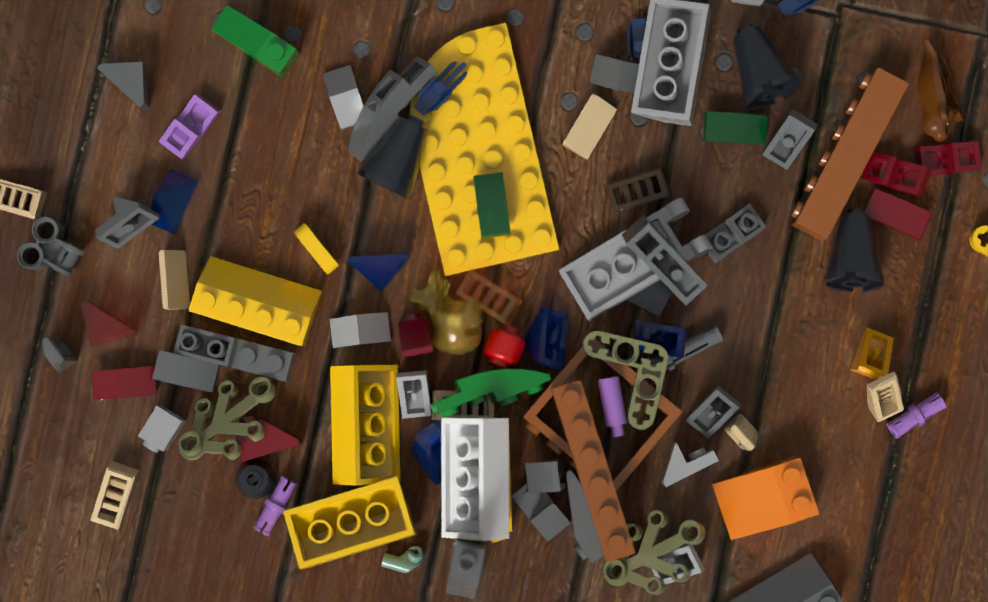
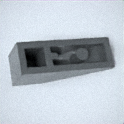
M644 215L622 234L626 244L685 305L691 302L708 286Z
M569 468L565 471L574 537L578 542L574 545V548L583 561L589 558L594 563L603 557V553L581 484Z

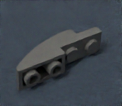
M416 56L399 75L390 69L373 90L355 123L348 147V152L362 164L400 120V117L397 115L400 110L406 108L418 91L424 88L437 71L430 63Z
M182 324L180 325L173 352L285 382H290L296 353Z

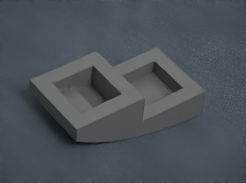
M159 350L152 379L213 393L220 365Z

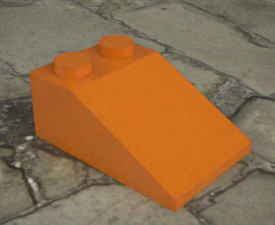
M793 456L712 484L730 540L789 525L819 515L800 457Z

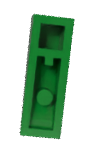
M228 5L211 28L212 31L282 78L286 76L300 55L292 45Z

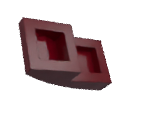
M979 141L915 148L916 163L930 168V176L982 170Z
M873 152L865 166L861 179L889 189L922 197L931 169L926 166L901 161L897 157Z
M874 189L865 213L870 215L872 221L891 227L896 232L920 241L932 216L931 212L877 189Z
M154 366L91 371L94 401L157 395L156 380L152 379Z

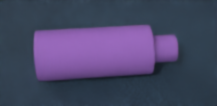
M619 376L598 380L605 425L606 427L611 426L612 437L623 436L622 424H627Z

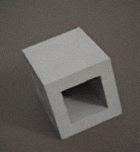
M158 405L138 436L144 440L142 444L156 453L159 450L163 452L168 451L187 420L166 407Z

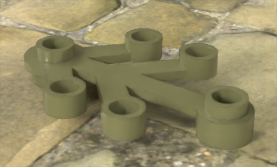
M257 377L249 386L250 395L228 411L230 400H233L238 395V387L230 380L223 381L218 387L219 397L216 409L214 404L206 398L200 399L195 404L196 414L192 429L184 433L178 442L180 454L187 460H197L204 453L224 454L230 460L237 459L242 453V447L235 440L229 439L225 442L210 440L218 434L248 436L252 441L263 439L266 430L258 421L250 423H236L235 421L259 402H270L275 397V385L266 377ZM231 387V390L225 394V391ZM208 405L207 409L202 412L203 407ZM214 414L212 424L204 429L206 418H210ZM258 428L257 433L252 435L253 430ZM232 446H235L234 450L231 453H228L229 449Z
M653 510L648 515V526L638 554L629 558V555L616 559L604 565L603 574L609 584L623 586L629 582L646 589L649 594H662L665 590L663 579L659 577L647 578L633 571L643 565L671 576L676 582L684 583L689 580L691 572L688 566L683 564L674 565L659 559V557L685 544L697 545L701 543L705 537L704 526L697 521H684L679 527L678 534L654 545L659 530L666 526L668 517L663 511ZM657 514H660L661 521L656 525L654 518ZM635 523L626 524L629 532L632 527L636 529L635 536H630L632 544L634 541L640 540L643 535L642 527ZM696 528L698 530V535L696 538L693 539L691 537V531L692 529ZM620 566L622 568V574L618 577L616 575V569ZM679 568H682L684 575L679 579L677 571ZM654 581H657L659 585L656 591L652 590V583Z

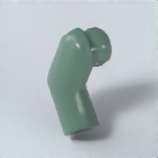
M419 546L410 547L401 556L385 552L381 567L409 573L421 565L424 560V552Z

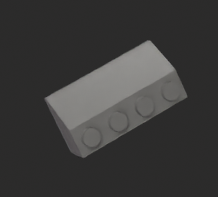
M650 0L631 113L666 123L693 125L712 13L709 4L681 0Z

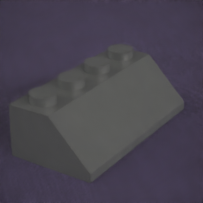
M808 552L727 602L843 601L811 552Z

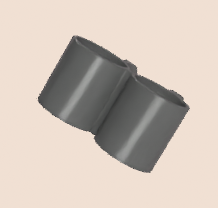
M49 217L37 219L32 226V234L37 242L25 243L18 249L17 260L19 264L31 270H42L48 265L71 278L73 274L71 272L79 256L85 254V251L63 240L65 229L59 221ZM51 223L54 226V234L51 238L46 239L43 236V228ZM37 249L40 256L39 260L35 264H30L28 254L31 250Z

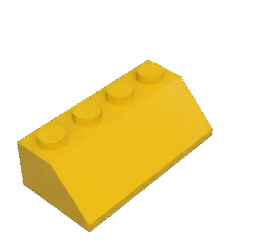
M210 256L197 282L188 311L305 347L322 291Z
M398 365L330 366L333 485H368L397 476L400 481L399 395L396 378Z
M398 476L283 511L299 569L313 567L417 535Z

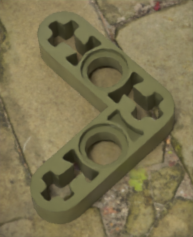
M593 331L588 333L583 340V349L587 355L637 368L627 411V419L634 428H649L653 424L668 363L667 351L657 344L606 332ZM595 336H600V342L610 344V338L615 339L616 341L612 347V357L606 356L608 352L606 349H598L597 353L592 352V347L588 345V341L594 340ZM623 342L631 344L634 349L633 356L628 360H623L617 355V348ZM639 345L645 347L642 351L643 353L651 354L654 349L658 350V355L662 357V362H656L655 367L650 366L651 362L649 359L641 358V364L635 363L639 355ZM645 378L652 379L656 384L655 392L649 396L643 395L639 390V384ZM636 396L643 400H653L652 407L648 404L645 406L644 411L645 414L649 415L648 421L643 420L641 425L637 424V419L633 417V412H639L641 403H635Z

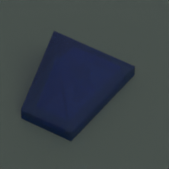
M170 170L154 193L151 210L159 213L160 218L151 225L175 235L199 181Z
M409 255L348 257V261L382 292L409 262Z
M544 306L540 308L524 339L526 343L525 348L536 363L558 370L564 369L568 314Z
M636 320L635 340L657 344L667 351L668 356L684 358L687 335L686 327L680 324ZM639 345V350L643 351L645 347ZM654 349L653 353L658 354V350Z
M441 420L418 431L411 449L415 458L436 485L441 483Z

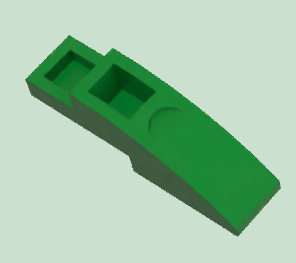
M502 369L474 374L452 382L456 394L430 404L434 416L442 413L444 418L460 412L459 405L469 402L472 407L486 401L487 397L485 394H488L492 404L501 402L502 406L519 400L517 394L527 390L528 394L531 395L545 389L543 383L550 381L551 378L546 373L522 369Z

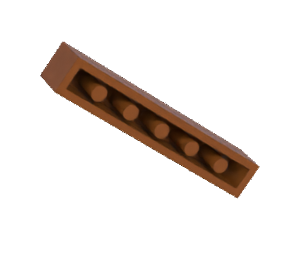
M879 67L872 71V73L866 72L859 85V88L863 89L858 99L853 97L845 111L849 115L845 124L840 123L833 133L834 145L831 150L826 149L818 162V165L822 166L818 175H812L804 190L808 192L803 202L799 200L791 213V216L794 217L792 226L821 241L829 237L909 83Z
M581 380L551 388L606 563L635 554Z

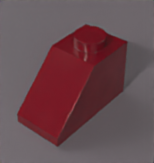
M420 313L403 316L404 322L397 323L403 357L407 358L434 352L427 317L421 318Z
M256 415L239 419V423L258 421L266 430L265 436L260 441H252L248 436L235 435L237 443L242 447V462L302 444L301 438L265 418L257 420ZM258 428L253 430L252 435L257 433Z

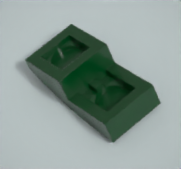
M705 112L703 141L724 144L766 145L767 116L731 112Z
M503 172L473 176L481 239L511 235Z

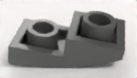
M748 204L706 234V237L713 246L708 255L714 263L723 259L766 228L751 204Z

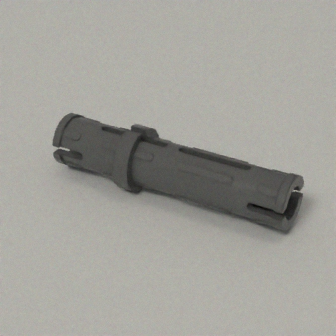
M714 324L704 331L666 350L668 354L666 370L671 371L680 362L722 342L723 337L717 326ZM657 354L650 358V366L655 367L656 362H662V357Z

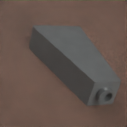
M455 540L446 589L447 594L475 599L485 553V541Z

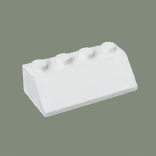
M441 418L442 537L479 541L509 539V418Z

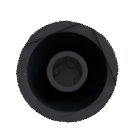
M748 24L736 31L737 34L734 36L733 42L744 102L749 109L756 110L775 104L773 99L782 95L783 99H786L800 88L799 77L760 27H753L752 24Z
M409 115L407 119L401 117L362 164L357 174L410 200L428 130L423 127L425 122L413 115Z
M848 209L847 213L842 214L840 217L824 277L826 286L830 289L853 292V287H863V292L881 289L884 286V275L871 217L863 209Z

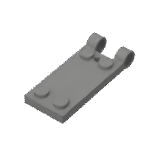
M678 198L648 216L647 219L669 240L687 262H690L708 253L713 246L706 235H701L685 246H681L668 225L690 212L683 198ZM625 231L558 270L588 321L593 320L660 280L626 244L622 236Z

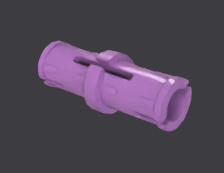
M935 392L917 405L911 404L908 406L906 412L886 423L891 434L898 439L917 425L921 427L926 424L925 420L947 408L942 397L938 398L939 394Z
M285 476L280 477L270 498H266L264 502L266 506L253 526L255 530L260 532L264 523L268 522L262 533L266 536H270L279 516L284 514L283 511L287 510L285 506L298 486L296 482L291 480L286 490H283L289 479Z

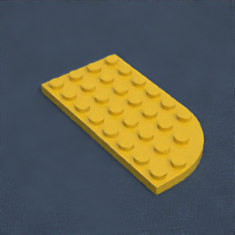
M502 23L464 33L442 46L428 60V63L437 71L433 77H438L449 64L454 61L457 62L455 67L442 79L445 81L464 62L466 67L448 86L450 87L466 71L467 76L452 91V95L436 111L423 116L414 107L418 101L419 92L423 88L411 99L410 115L424 121L423 127L428 130L419 166L445 276L559 250L507 24ZM503 172L511 235L481 239L473 176Z

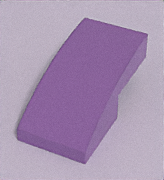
M194 94L180 116L172 121L159 142L179 158L184 159L221 111L201 95Z

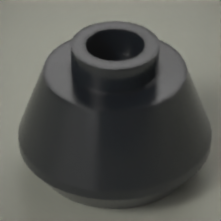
M250 459L238 468L235 480L238 490L244 496L251 499H260L267 496L273 490L276 475L268 462L261 459Z

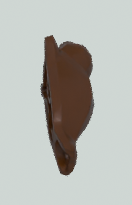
M925 38L923 39V44L926 50V59L917 81L918 95L924 110L921 124L928 136L941 142L948 138L951 121L961 122L964 120V113L957 101L951 73L938 41Z

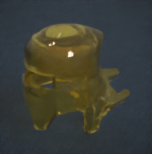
M433 271L430 274L428 286L424 290H413L410 300L419 303V309L430 312L434 325L432 344L437 349L455 355L471 352L478 347L482 340V330L479 326L483 322L480 303L473 297L467 298L465 302L452 300L447 295L450 284L446 279H441L439 271Z

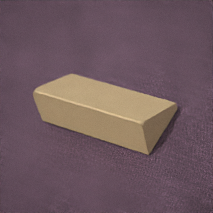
M592 93L562 145L588 160L617 109Z
M160 250L159 264L163 308L165 310L188 309L190 307L186 252L183 250Z

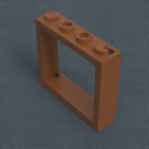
M597 339L588 341V345L592 347V352L597 353L598 349L608 350ZM583 345L523 415L527 420L524 424L526 428L536 436L540 432L550 439L547 445L558 455L564 451L571 458L572 455L568 443L537 418L536 415L553 396L551 388L561 386L587 356ZM608 350L606 356L612 357V352ZM600 359L632 387L634 386L636 372L629 366ZM644 379L639 384V390L645 396L652 395L656 390ZM661 393L657 408L666 417L612 481L616 491L682 413L679 408ZM572 458V460L569 462V464L576 469L575 464H574V461H573V458Z

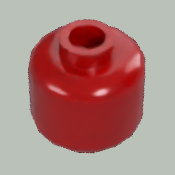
M503 325L502 329L496 328L490 331L483 349L484 356L488 358V364L500 369H509V367H515L519 364L526 345L525 340L519 336L520 330L509 325Z

